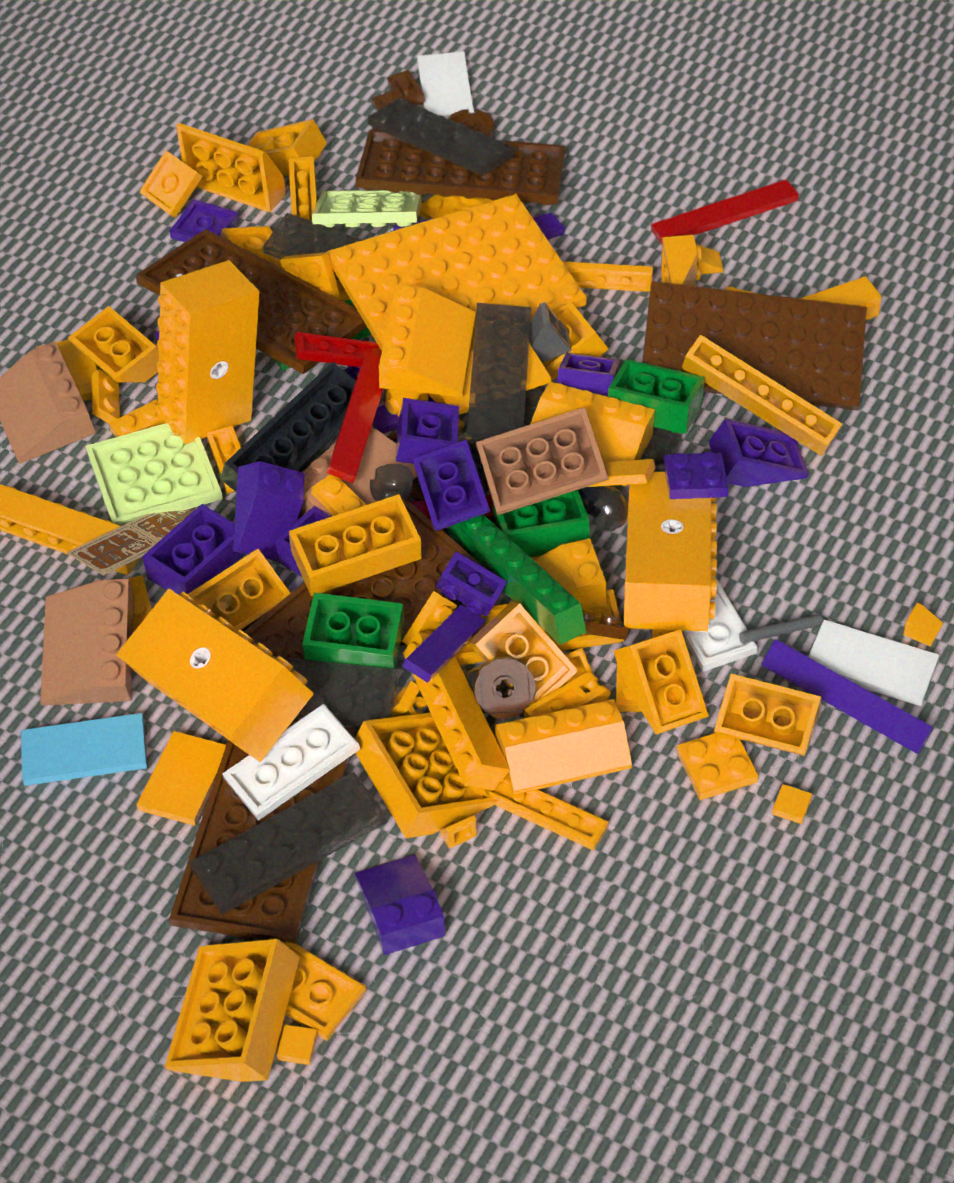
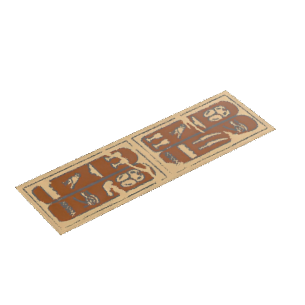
M197 507L180 511L148 513L66 553L104 576L142 557Z

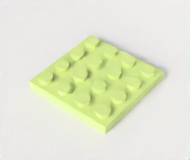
M388 190L322 191L312 213L313 224H319V227L322 228L334 227L335 224H345L346 227H359L361 223H371L373 227L386 226V223H397L398 226H411L412 222H417L422 195L402 191L393 193Z
M168 423L85 446L110 520L116 525L123 526L148 513L187 510L198 507L201 504L205 505L223 499L221 489L200 436L194 442L185 445L179 436H175L172 433Z

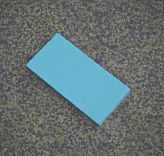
M142 713L21 730L22 780L24 786L146 769L147 758Z

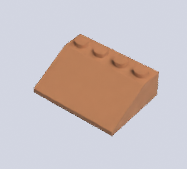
M55 341L29 351L0 377V421L19 464L96 433L85 404Z
M585 407L476 442L497 515L609 480Z
M373 428L370 430L354 482L351 483L341 479L366 505L398 495L418 476L414 464L396 462L397 444ZM336 443L332 444L325 453L314 460L302 472L305 473L304 501L298 515L299 518L306 514L313 506L333 516L311 494V488L330 475L326 472Z
M129 579L98 580L46 597L41 706L131 701L132 668L116 656L133 634L134 593Z

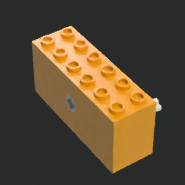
M230 260L185 275L178 274L176 278L160 282V295L158 297L160 305V318H158L159 340L157 341L159 362H157L158 383L156 384L158 393L156 412L158 417L168 423L172 433L175 436H179L185 445L194 442L199 436L200 439L207 437V432L232 425L235 427L251 421L259 290Z
M653 472L647 484L629 485L624 626L631 629L708 631L709 619H715V601L710 600H715L717 590V578H715L717 570V559H715L717 540H715L717 531L716 498L670 499L665 472Z
M168 589L116 656L148 683L258 762H261L314 694L305 686L308 680L297 671L292 670L293 666L282 657H271L273 653L258 642L257 645L255 643L252 645L251 643L254 640L239 629L233 632L234 627L224 618L214 619L215 614L203 604L194 606L196 601L182 591L178 595L171 589Z

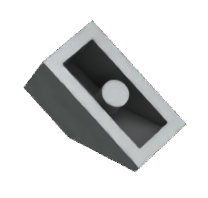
M546 302L540 303L528 326V342L542 362H546L566 352L568 353L572 349L566 326Z

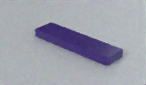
M460 605L405 659L402 667L428 683L483 628L486 620Z

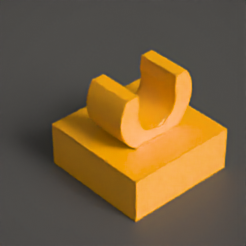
M410 681L399 690L386 714L390 717L419 714L413 709V706L421 710L427 704L424 698L417 696L420 690L418 685Z

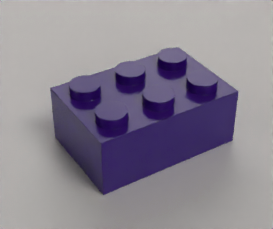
M201 504L142 556L147 578L166 591L171 589L178 595L182 591L189 594L234 565L245 555L233 551L235 524L204 504Z

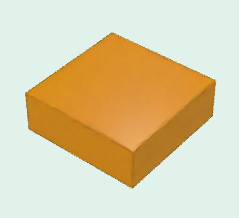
M782 784L772 809V815L802 824L813 794Z
M284 1025L277 1051V1059L279 1061L311 1065L318 1036L317 1029Z

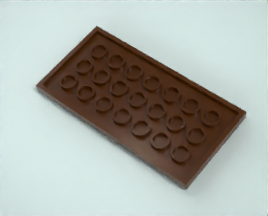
M369 129L356 175V188H363L368 191L375 189L388 190L393 193L401 191L413 192L417 195L438 194L442 197L462 196L467 199L486 198L493 201L517 194L522 203L558 204L565 145Z
M204 229L136 274L137 284L160 295V282L176 278L178 274L185 275L230 260L259 290L256 349L301 374H305L319 362L297 359L294 343L296 332L351 339L367 327L355 307L207 229Z
M651 281L642 363L688 373L682 369L685 356L698 337L702 335L812 405L858 411L860 406L867 307ZM704 384V392L722 394L708 384Z
M408 500L403 501L421 539V559L322 593L403 604L405 623L400 646L405 644L402 640L433 591L445 597L436 585L455 552L485 568L442 530L435 531L432 521ZM304 582L247 628L244 633L254 640L251 643L252 645L254 643L257 645L258 642L273 653L271 657H282L293 666L292 670L297 671L308 680L305 686L314 693L302 708V711L308 715L322 704L329 709L373 671L305 662L302 644L313 596L310 595ZM445 597L446 599L450 600V601L453 602V603H454L455 601H457V599L452 600V599H449V598Z
M294 719V720L291 722V724L289 725V727H291L293 724H295V723L298 722L299 720H298V719ZM344 726V728L355 739L356 728ZM228 740L169 917L170 925L255 940L278 939L282 943L297 944L350 757L258 821L222 775L225 771L249 756V754Z

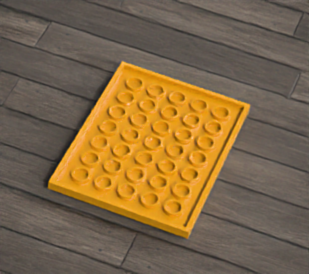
M517 194L327 251L335 274L381 351L383 349L395 284L423 287L476 311L473 335L495 331L498 326L503 324L514 325L516 328L529 324L542 302H546L556 314L567 306L570 301L576 308L585 306L587 297Z

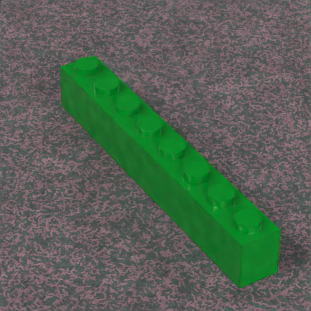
M485 515L446 527L450 538L488 571L507 581L503 591L515 603H520L536 623L557 643L561 645L586 633L581 603Z

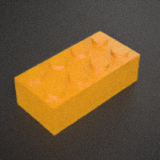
M399 494L289 531L292 555L311 596L314 593H323L421 559L420 536Z

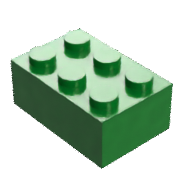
M626 359L608 388V397L655 409L654 427L669 430L673 433L687 434L703 404L705 377Z
M578 490L497 515L492 499L494 525L530 557L544 555L562 544L590 539L589 518Z
M314 593L302 644L305 662L394 674L405 623L403 604Z

